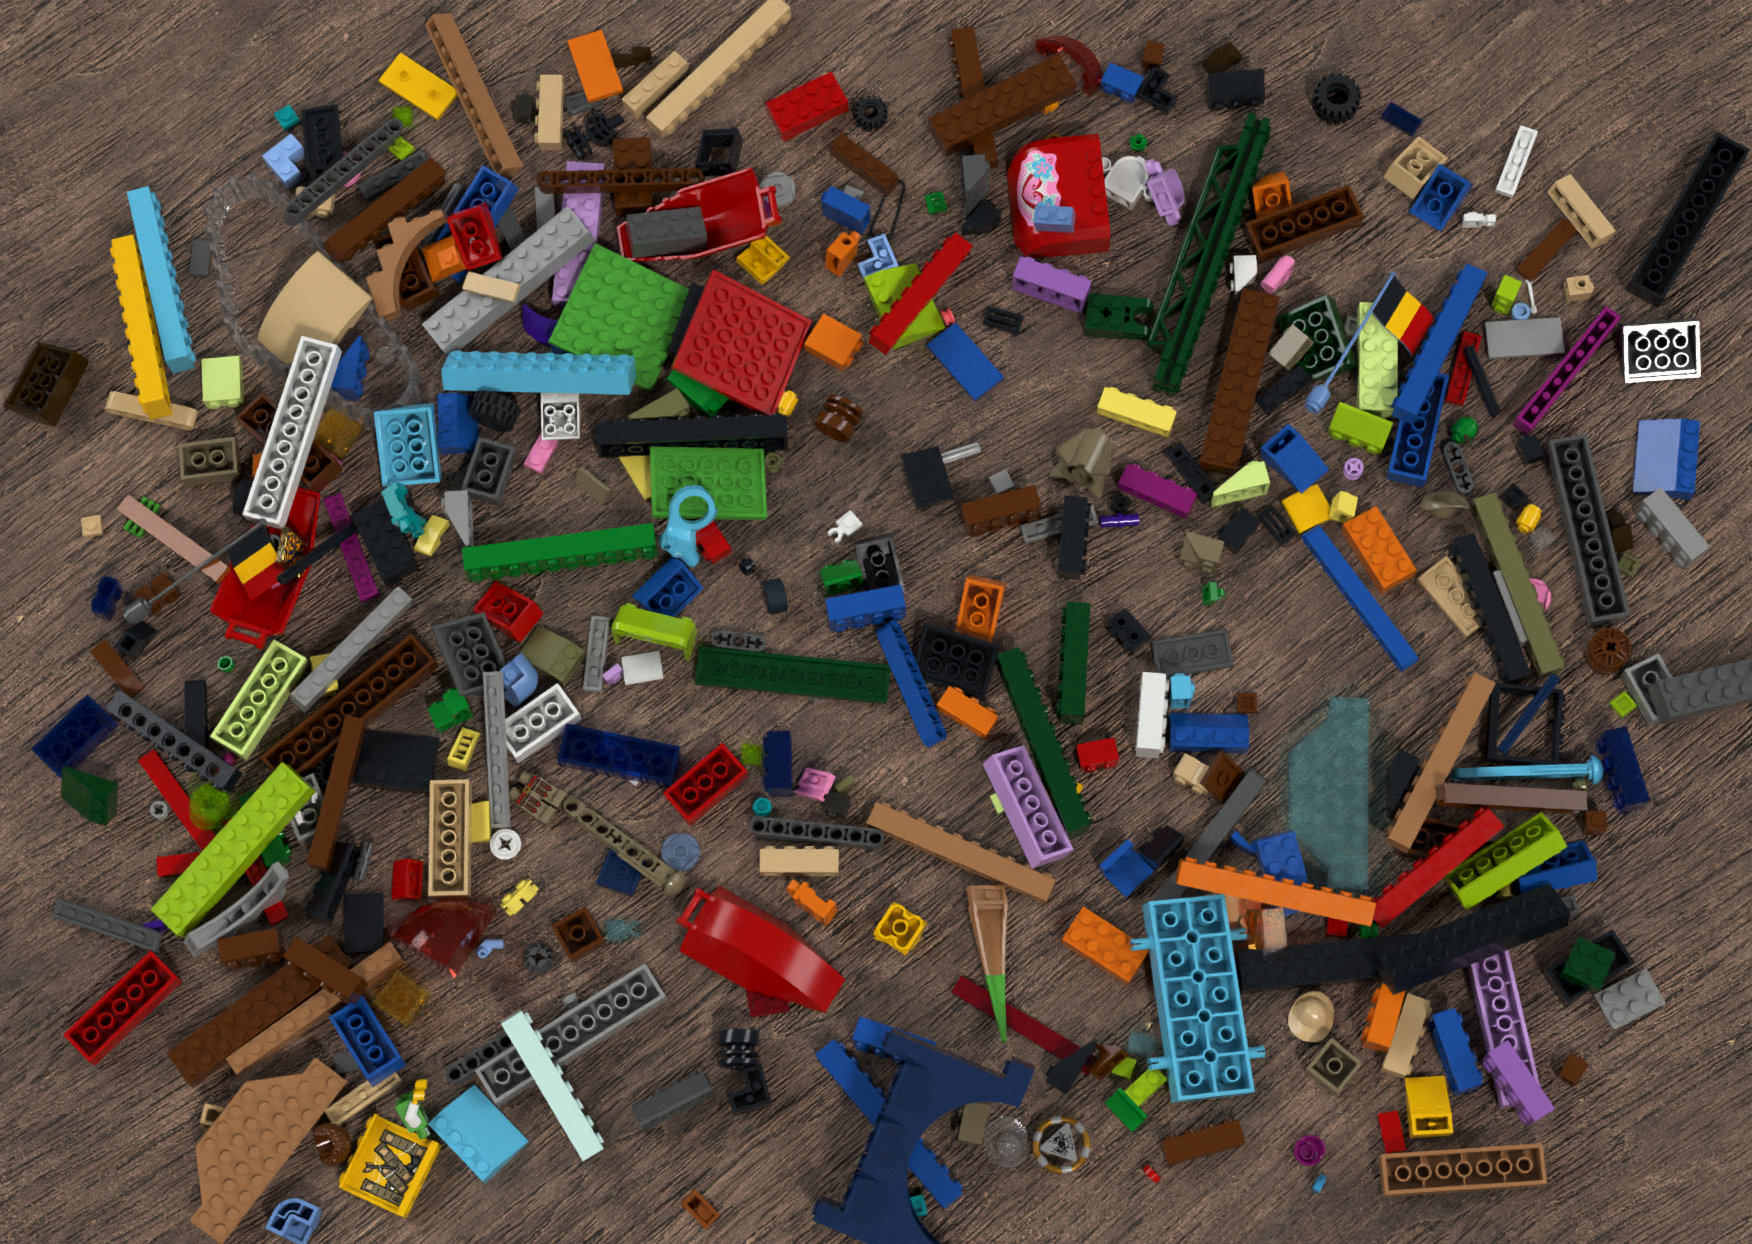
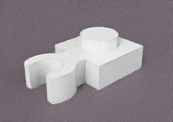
M1468 212L1463 216L1462 228L1495 226L1494 223H1496V215L1483 216V214H1478L1477 212Z
M850 510L836 521L838 527L830 529L828 536L838 534V537L834 540L837 544L842 540L844 534L849 538L863 524Z

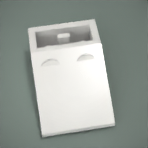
M541 393L542 440L580 439L581 394Z

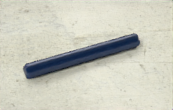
M1553 673L1549 676L1497 747L1499 752L1502 754L1508 752L1560 681L1558 676Z

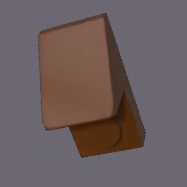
M695 1189L680 1203L705 1229L720 1216Z

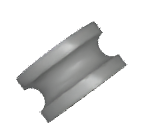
M156 801L151 805L150 813L157 820H162L168 816L169 807L162 801ZM158 806H159L160 808H161V806H164V807L162 808V810H163L164 812H163L162 814L158 813V815H156V813H157L156 808H157Z

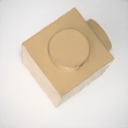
M1589 275L1568 277L1563 284L1567 302L1589 299L1592 292H1594L1593 281H1590Z

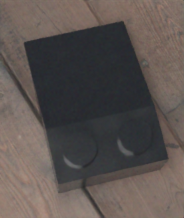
M939 446L902 455L916 510L953 501L954 497Z
M892 533L854 541L866 591L902 585L903 592L906 591Z

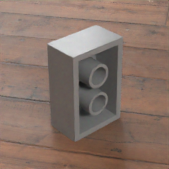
M1658 653L1625 669L1620 675L1648 726L1660 721L1648 687L1657 680L1672 677Z

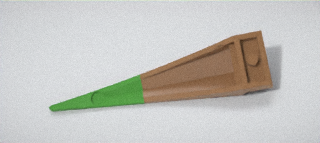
M1005 885L968 886L966 888L969 902L968 911L1001 1040L1004 1044L1007 1041L1005 947L1008 908Z

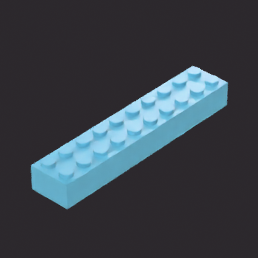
M149 186L128 191V200L165 361L173 374L195 369L194 362L197 359L194 350L191 348V344H193L191 335L187 331L189 324L186 316L184 317L183 314L185 307L182 299L180 300L179 294L181 290L179 283H176L175 279L177 272L171 262L173 255L167 245L169 238L163 228L166 225L160 213V210H162L161 203L157 199L156 193L152 192Z
M457 350L449 352L441 370L444 390L459 391L483 390L630 395L637 376L635 356L625 354L619 356H610L609 354L573 355L571 353L536 354L534 352L525 354L516 352L498 353L496 351L489 353L479 351L461 352Z

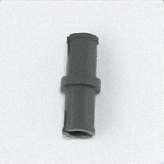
M363 841L360 855L356 858L357 865L352 879L357 880L359 873H361L359 878L361 882L365 881L364 879L368 866L371 865L372 861L370 859L375 846L374 843L370 842L369 848L366 850L367 841Z

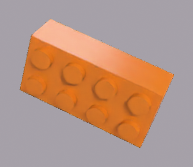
M1377 506L1343 524L1341 532L1380 594L1414 577L1417 569Z
M1082 907L1061 940V944L1127 986L1149 954L1148 949L1131 951L1130 947H1133V945H1130V939H1133L1132 937L1085 907Z

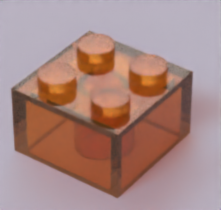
M1266 906L1245 909L1244 922L1247 925L1246 942L1249 945V949L1268 950L1287 947L1283 907Z

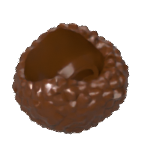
M323 1123L315 1128L313 1135L316 1149H318L322 1163L327 1166H336L344 1162L347 1156H349L352 1145L347 1130L336 1123Z

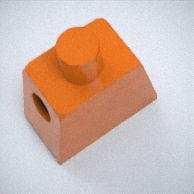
M852 231L849 235L842 232L827 249L824 268L841 277L857 254L858 241L861 239L860 234L856 231Z

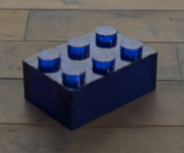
M767 731V737H763L764 753L767 754L763 758L765 773H767V775H764L765 792L769 793V797H793L791 732Z

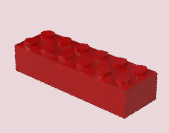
M150 951L63 1035L89 1063L96 1066L182 981L154 952Z

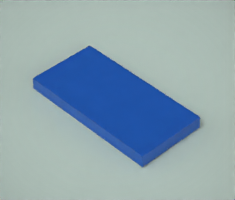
M956 322L927 344V348L974 402L1004 379L1003 375Z

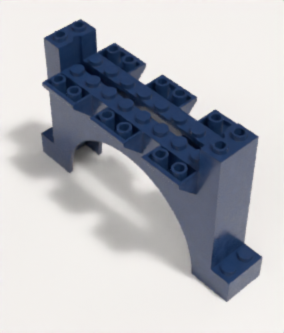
M892 1028L891 1032H886L881 1045L885 1046L884 1052L901 1058V1061L888 1091L890 1098H885L880 1110L884 1113L878 1114L873 1130L868 1138L864 1150L867 1154L862 1153L857 1166L860 1170L856 1168L843 1202L840 1203L823 1196L821 1201L817 1199L811 1214L815 1215L814 1222L867 1244H942L930 1234L918 1218L909 1194L908 1165L917 1141L925 1130L939 1117L966 1104L999 1102L1019 1108L1035 1071V1065L1012 1056L1011 1061L1006 1060L1003 1072L999 1073Z

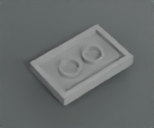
M1646 968L1593 995L1612 1031L1666 1004Z

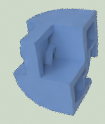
M522 652L500 670L503 671V684L506 689L504 696L514 708L526 700L535 691L538 684V674Z
M287 1199L277 1205L265 1228L294 1243L307 1244L314 1229L316 1230L319 1224L322 1210L301 1199Z

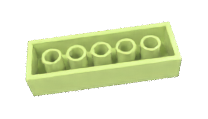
M1359 303L1357 309V330L1373 303ZM1372 313L1357 337V409L1380 418H1395L1392 416L1394 408L1391 405L1395 397H1398V339L1388 332Z
M273 640L210 737L213 741L247 761L309 667L310 663L308 660L285 645Z

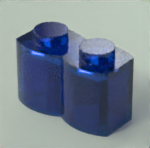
M108 576L101 578L98 584V594L95 595L91 603V611L96 617L108 621L113 618L116 612V603L121 598L123 587L117 579Z

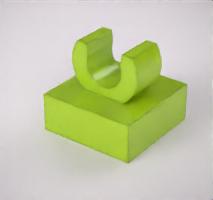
M400 136L388 150L398 160L402 161L409 157L415 151V148Z

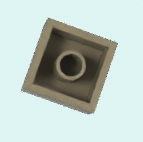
M1331 1038L1304 1072L1336 1097L1363 1063Z

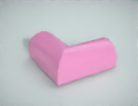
M1289 256L1280 258L1260 283L1262 288L1269 294H1273L1278 287L1281 288L1292 275L1295 259Z

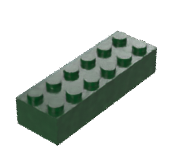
M1067 601V606L1063 607L1061 624H1065V626H1062L1060 643H1064V645L1060 647L1059 661H1063V663H1060L1058 678L1062 682H1059L1057 697L1061 701L1057 703L1056 717L1060 718V724L1083 725L1090 620V603Z

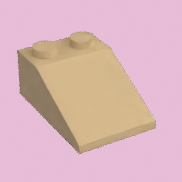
M1418 136L1391 164L1384 178L1411 199H1414L1425 187L1438 164H1444L1448 158Z

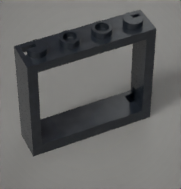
M1495 682L1496 684L1489 696L1485 762L1517 766L1561 764L1562 752H1559V748L1563 744L1564 735L1560 732L1561 726H1564L1565 715H1562V707H1565L1566 704L1563 690L1553 689L1546 698L1554 699L1550 760L1496 755L1500 694L1535 697L1541 687Z

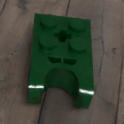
M1089 293L1085 336L1121 340L1122 338L1147 340L1150 335V329L1147 326L1137 324L1133 317L1140 313H1149L1153 309V302L1146 298Z

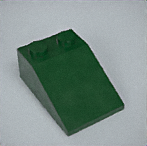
M64 766L62 769L61 798L88 821L107 826L117 811L118 783Z

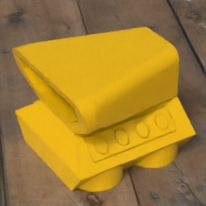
M893 902L873 933L875 935L874 939L887 943L904 955H907L909 951L914 949L922 937V932L927 922L905 909L902 905Z

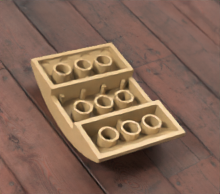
M317 251L300 267L277 296L261 325L257 340L291 369L301 336L338 345L347 330L354 327L373 298L326 256Z

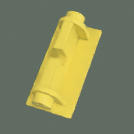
M524 879L516 885V890L512 894L508 893L501 900L503 903L500 907L503 909L507 907L505 912L509 916L515 915L524 906L520 901L521 898L528 902L537 894L536 891L539 889L535 884L529 885L532 883L530 879L526 881Z

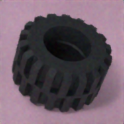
M1332 73L1329 77L1327 75L1324 76L1323 80L1318 82L1312 103L1313 110H1316L1315 114L1317 116L1321 115L1322 121L1326 119L1329 124L1335 122V125H1339L1340 121L1344 124L1348 119L1351 120L1354 114L1356 115L1361 91H1359V85H1355L1356 81L1349 79L1350 76L1345 75L1344 77L1342 73H1338L1335 76ZM1338 93L1344 96L1347 102L1339 105L1333 104L1326 96Z
M480 390L477 391L468 414L474 421L489 429L499 432H511L521 409L514 401L501 394Z

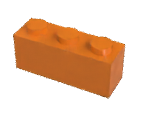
M949 686L937 703V710L986 740L998 722L997 712L990 707L984 708L974 697L968 698L963 695L964 692L961 689Z

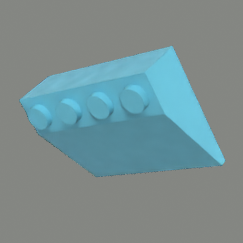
M433 403L374 411L383 487H388L395 482L402 485L440 482L442 474Z
M475 1085L445 1107L428 1123L485 1184L529 1142Z

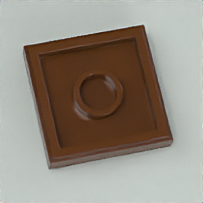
M1219 751L1200 784L1220 804L1224 805L1245 772L1224 752Z

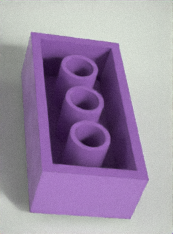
M1020 256L1013 274L1012 290L1083 314L1091 291V281L1085 276L1073 275L1068 270L1053 268L1051 264H1042L1036 262L1031 257L1024 258Z
M1509 1040L1487 1053L1482 1059L1485 1070L1493 1074L1496 1086L1500 1090L1503 1089L1506 1093L1507 1102L1519 1112L1517 1116L1523 1124H1527L1529 1127L1555 1109Z

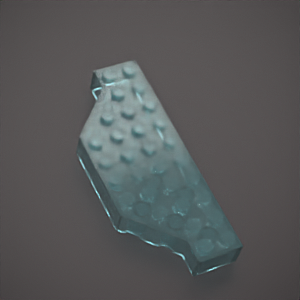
M1330 697L1327 702V718L1290 751L1288 756L1287 830L1295 831L1301 849L1326 873V887L1332 888L1335 893H1340L1342 890L1352 894H1365L1368 890L1369 698Z

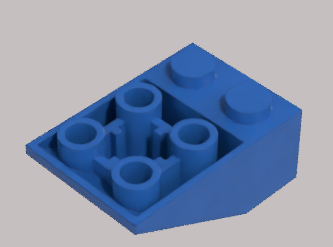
M360 335L338 363L331 384V388L338 400L359 402L360 395L363 396L364 384H362L363 378H366L367 367H365V362L369 360L370 350L367 349V344Z
M1289 424L1261 447L1262 459L1301 494L1329 471V468L1303 436Z

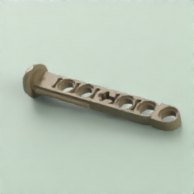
M571 797L564 801L563 812L574 822L577 820L579 826L616 852L617 856L660 888L663 887V895L670 897L681 892L686 882V876L682 870L675 872L674 868L636 840L626 836L593 810L586 808V805L578 799ZM569 804H575L577 809L569 811L566 807ZM584 815H590L592 821L584 822L581 818ZM599 826H604L607 828V832L600 834L596 829ZM614 839H615V840L621 839V842H620V843L617 842V843L615 844V843H614ZM631 848L636 849L638 854L630 856L627 854V850ZM650 860L653 862V865L649 868L644 867L642 862Z

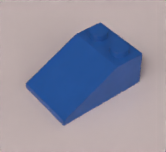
M1438 164L1409 212L1437 230L1442 231L1462 204L1474 183L1443 164Z

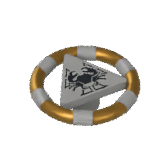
M1058 1115L1044 1120L1037 1127L1032 1139V1150L1036 1161L1044 1169L1056 1174L1072 1173L1079 1169L1088 1159L1091 1150L1090 1137L1086 1128L1078 1120L1069 1116ZM1066 1123L1039 1147L1042 1134L1046 1128L1054 1124ZM1070 1125L1081 1134L1083 1139V1148L1078 1160ZM1041 1151L1073 1161L1074 1163L1061 1167L1054 1166L1045 1159Z

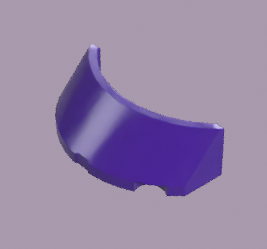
M523 304L524 331L534 338L536 342L551 347L548 341L558 320L540 316L535 313L534 309H530L527 304Z

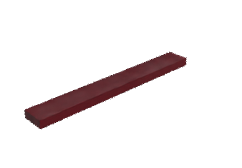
M961 975L951 993L996 1020L990 993ZM1005 1002L1006 1027L1061 1060L1081 1048ZM1090 1054L1080 1072L1088 1075L1089 1071L1087 1068L1098 1057Z

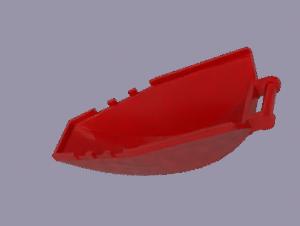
M747 168L682 188L678 191V194L671 198L666 197L662 200V203L654 208L652 206L649 207L647 212L701 207L707 232L706 250L632 258L625 221L617 226L621 256L633 262L697 259L766 237L768 227L782 223L775 197L776 187L769 186L761 189L753 169ZM765 196H768L771 218L768 219L763 200Z
M298 487L284 530L265 525V527L269 528L268 534L277 535L281 539L282 551L284 544L287 543L289 530L305 544L303 556L314 549L321 499L320 493ZM230 562L228 567L231 570L222 580L210 608V613L229 624L225 633V639L239 640L255 645L257 649L262 650L268 636L283 635L311 565L286 584L273 589L270 587L249 602L246 589L235 572L232 562ZM239 627L261 635L259 638L236 632L235 629Z
M719 886L711 895L699 888L695 889L693 892L694 896L681 917L678 916L676 919L677 924L688 930L679 952L747 991H755L765 994L767 997H776L784 1002H793L802 1005V1007L826 1013L845 982V978L788 924L727 889ZM700 900H704L705 904L693 923L688 922L689 917Z

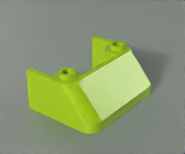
M629 603L620 607L611 628L616 644L620 643L621 636L668 646L683 650L686 661H690L697 636L696 625L688 617H681L680 619L638 609L637 606Z

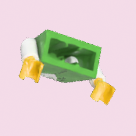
M418 1079L415 1082V1089L397 1098L395 1108L409 1133L416 1131L420 1140L430 1135L426 1126L429 1122V1117L421 1101H424V1090H427L426 1079Z

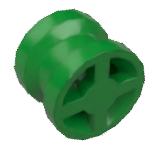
M1372 920L1371 926L1359 924L1360 939L1378 937L1375 920Z

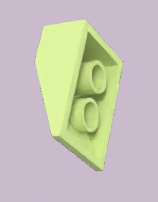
M1264 461L1249 462L1215 490L1211 500V507L1266 495L1270 480Z

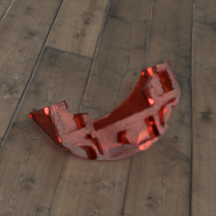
M1047 36L1037 39L1035 51L1041 56L1045 52H1051V54L1056 55L1062 50L1085 69L1086 72L1082 75V79L1085 81L1082 90L1088 96L1101 85L1102 71L1094 53L1083 43L1066 36Z

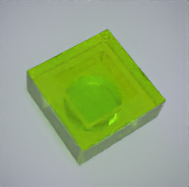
M412 107L393 108V118L399 119L403 127H412Z
M743 744L741 764L761 766L762 745Z

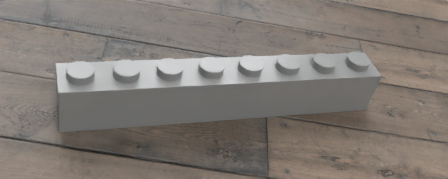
M397 587L291 693L290 700L305 713L411 607L412 598L401 588Z

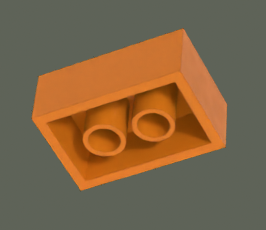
M1383 983L1380 988H1376L1371 999V1003H1374V1006L1370 1008L1366 1017V1022H1369V1024L1363 1029L1361 1041H1364L1362 1047L1386 1054L1391 1047L1405 991L1392 995L1387 985Z

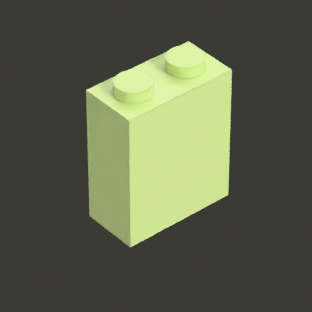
M239 356L201 359L203 403L210 409H219L221 406L235 408L239 405H244L243 362Z

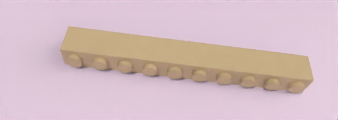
M767 0L646 116L647 125L662 138L672 134L675 127L680 122H684L692 110L698 109L701 102L705 98H709L718 85L724 84L727 77L731 73H735L744 60L750 59L753 52L757 48H761L769 36L775 35L778 28L790 20L791 8L783 0Z

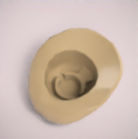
M1310 991L1302 994L1296 999L1289 1012L1288 1025L1291 1032L1303 1041L1319 1042L1323 1040L1332 1029L1334 1020L1333 1004L1320 991Z

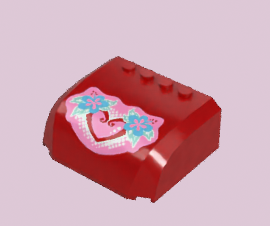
M1099 134L1038 140L1019 148L1008 168L1007 182L1014 243L1020 249L1024 258L1031 257L1036 259L1109 252L1111 238ZM1035 205L1073 207L1076 215L1074 233L1036 231L1033 223Z

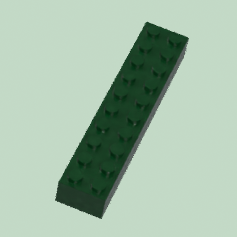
M1019 647L997 654L996 665L1051 803L1068 839L1072 840L1088 834L1092 820L1089 812L1084 811L1083 804L1085 802L1082 794L1077 793L1076 786L1078 785L1074 775L1070 776L1068 759L1062 756L1063 747L1060 740L1055 738L1056 730L1054 724L1048 721L1049 712L1046 705L1041 703L1042 695L1038 686H1034L1033 680H1035L1032 670L1027 668L1028 660L1024 651L1021 652Z

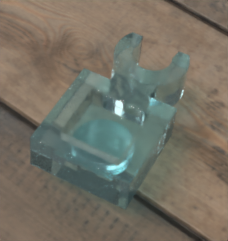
M626 920L606 921L607 941H625L629 934L633 937L641 936L640 932L633 931V927L640 926V922L633 921L626 925Z

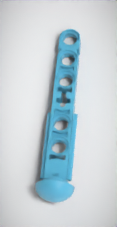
M1590 755V760H1587L1586 764L1456 768L1451 770L1453 781L1587 777L1588 780H1591V784L1595 785L1601 781L1604 769L1600 759L1597 756Z

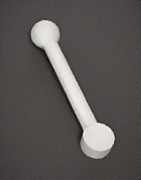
M1525 279V282L1528 284L1531 302L1530 310L1534 314L1537 313V308L1534 303L1532 285Z

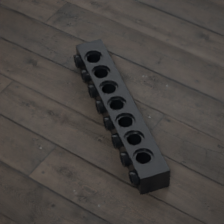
M118 690L106 710L111 712L110 717L114 720L126 722L124 725L132 732L135 730L139 731V737L147 742L150 740L155 742L153 746L158 750L170 752L168 754L170 758L176 762L179 759L183 761L184 764L182 766L191 772L193 770L199 772L197 776L206 782L211 780L213 782L212 786L220 792L224 789L230 793L243 774L120 690ZM132 709V713L127 717V713ZM146 719V724L142 726V722ZM161 729V733L156 736L157 731ZM175 739V744L171 746L172 740ZM190 749V753L185 756L186 751ZM205 759L204 764L200 766L201 760ZM220 769L219 774L214 776L215 771Z

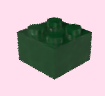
M1578 937L1574 941L1559 977L1597 993L1604 983L1616 953Z

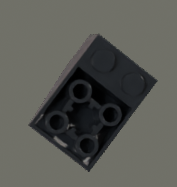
M1400 748L1386 772V816L1390 818L1392 813L1396 815L1403 802L1400 797L1405 798L1412 785L1409 780L1413 781L1421 767L1418 765L1420 761L1418 757Z

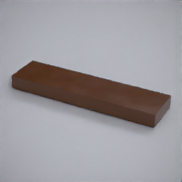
M1563 218L1516 269V272L1531 283L1577 232L1576 228Z

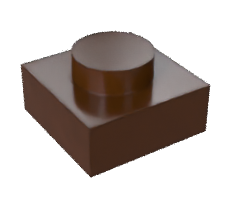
M1237 693V714H1257V693Z

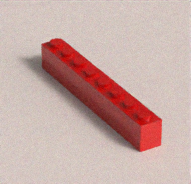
M956 232L951 238L948 236L942 243L943 248L935 251L931 257L933 259L931 263L928 261L921 269L923 271L922 274H916L911 281L913 285L903 290L900 295L902 298L900 300L896 299L890 307L892 309L890 313L885 312L879 320L881 322L880 325H874L869 332L871 337L868 343L884 355L889 353L969 255L973 245Z
M1488 806L1485 808L1480 807L1473 814L1475 817L1470 821H1463L1458 826L1459 830L1454 834L1452 832L1443 838L1444 842L1439 847L1435 845L1427 852L1429 854L1424 859L1419 858L1412 865L1413 868L1409 872H1402L1397 877L1398 881L1393 885L1390 883L1382 889L1383 893L1378 898L1376 896L1372 897L1371 900L1376 903L1373 919L1381 928H1384L1504 827L1503 823Z

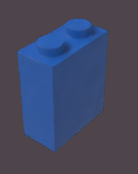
M830 186L829 190H825L821 197L823 216L863 235L871 221L870 205Z

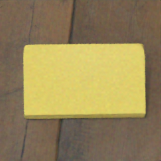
M489 801L473 803L471 842H490Z

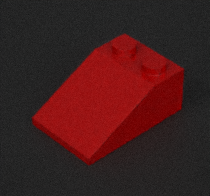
M486 202L455 212L446 218L467 271L502 259L493 219Z
M497 581L493 583L472 609L476 614L484 612L491 625L521 643L544 614L533 600Z

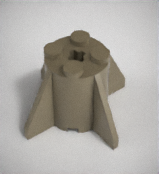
M1094 427V429L1080 428L1077 434L1058 446L1056 454L1062 460L1051 470L1049 478H1066L1071 483L1073 481L1079 482L1078 486L1086 487L1096 499H1100L1103 494L1104 478L1108 476L1111 470V451L1114 447V442L1099 427Z

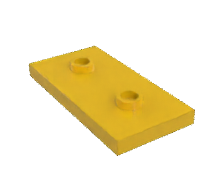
M402 53L396 57L378 80L380 84L437 121L458 96L453 86Z

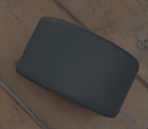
M776 578L763 581L762 586L768 613L773 615L787 612L788 604L782 579Z

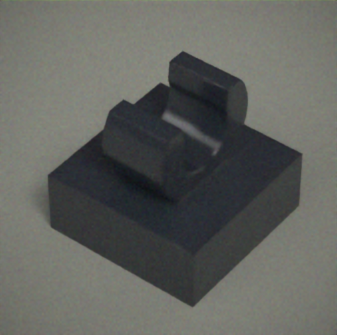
M1513 483L1500 496V499L1514 511L1528 495Z

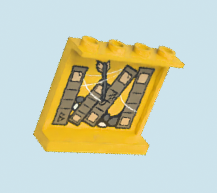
M374 1114L373 1118L370 1117L366 1123L365 1128L367 1130L364 1136L361 1135L357 1141L356 1146L358 1148L355 1154L352 1153L349 1157L347 1171L343 1172L339 1178V1188L406 1219L440 1151L441 1145L427 1138L420 1140L416 1133H409L407 1129Z

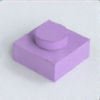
M617 663L602 676L605 682L610 685L619 682L624 673Z

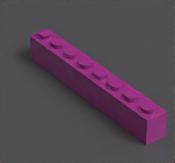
M1607 306L1601 311L1516 417L1513 424L1515 428L1525 435L1531 434L1615 329L1621 316Z

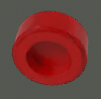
M1148 1164L1143 1168L1142 1171L1154 1183L1157 1184L1161 1180Z

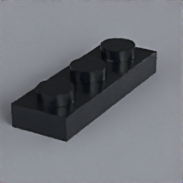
M1299 365L1257 397L1255 402L1267 416L1312 380Z

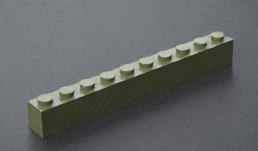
M1495 493L1475 498L1470 504L1471 510L1494 568L1502 573L1527 638L1525 646L1538 679L1548 677L1552 673H1561L1565 665L1564 658L1561 654L1559 655L1557 640L1551 635L1550 623L1544 617L1543 605L1541 602H1538L1536 588L1529 579V570L1527 567H1524L1522 553L1516 547L1515 535L1513 532H1510L1508 527L1509 520L1502 512L1501 500L1496 497Z

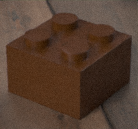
M586 906L551 925L571 963L606 945Z

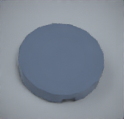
M672 834L662 845V859L677 872L679 870L683 872L695 867L699 861V844L689 834Z

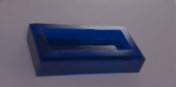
M1390 102L1381 116L1382 120L1413 137L1423 121L1393 102Z

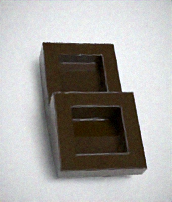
M632 47V54H613L615 68L635 66L652 58L650 47Z

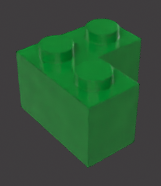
M456 687L448 689L445 692L446 694L442 695L444 701H436L430 705L431 707L427 708L439 733L474 717L465 696H460Z

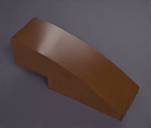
M105 639L90 651L124 693L133 697L145 688Z

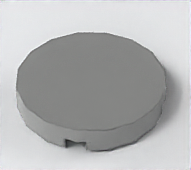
M770 173L760 183L761 189L769 186L776 187L775 197L778 209L788 206L796 196L795 183L785 173ZM768 196L763 197V200L765 199L769 203Z

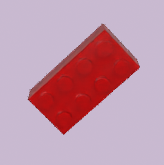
M831 71L766 102V111L784 142L849 111V105L845 94Z
M721 743L664 791L663 795L666 801L690 827L749 777L748 771L728 748Z

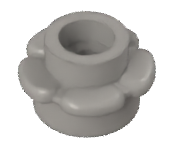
M576 992L572 993L562 1000L564 1003L563 1007H568L569 1009L576 1007L580 1004L578 1000L581 997H578Z

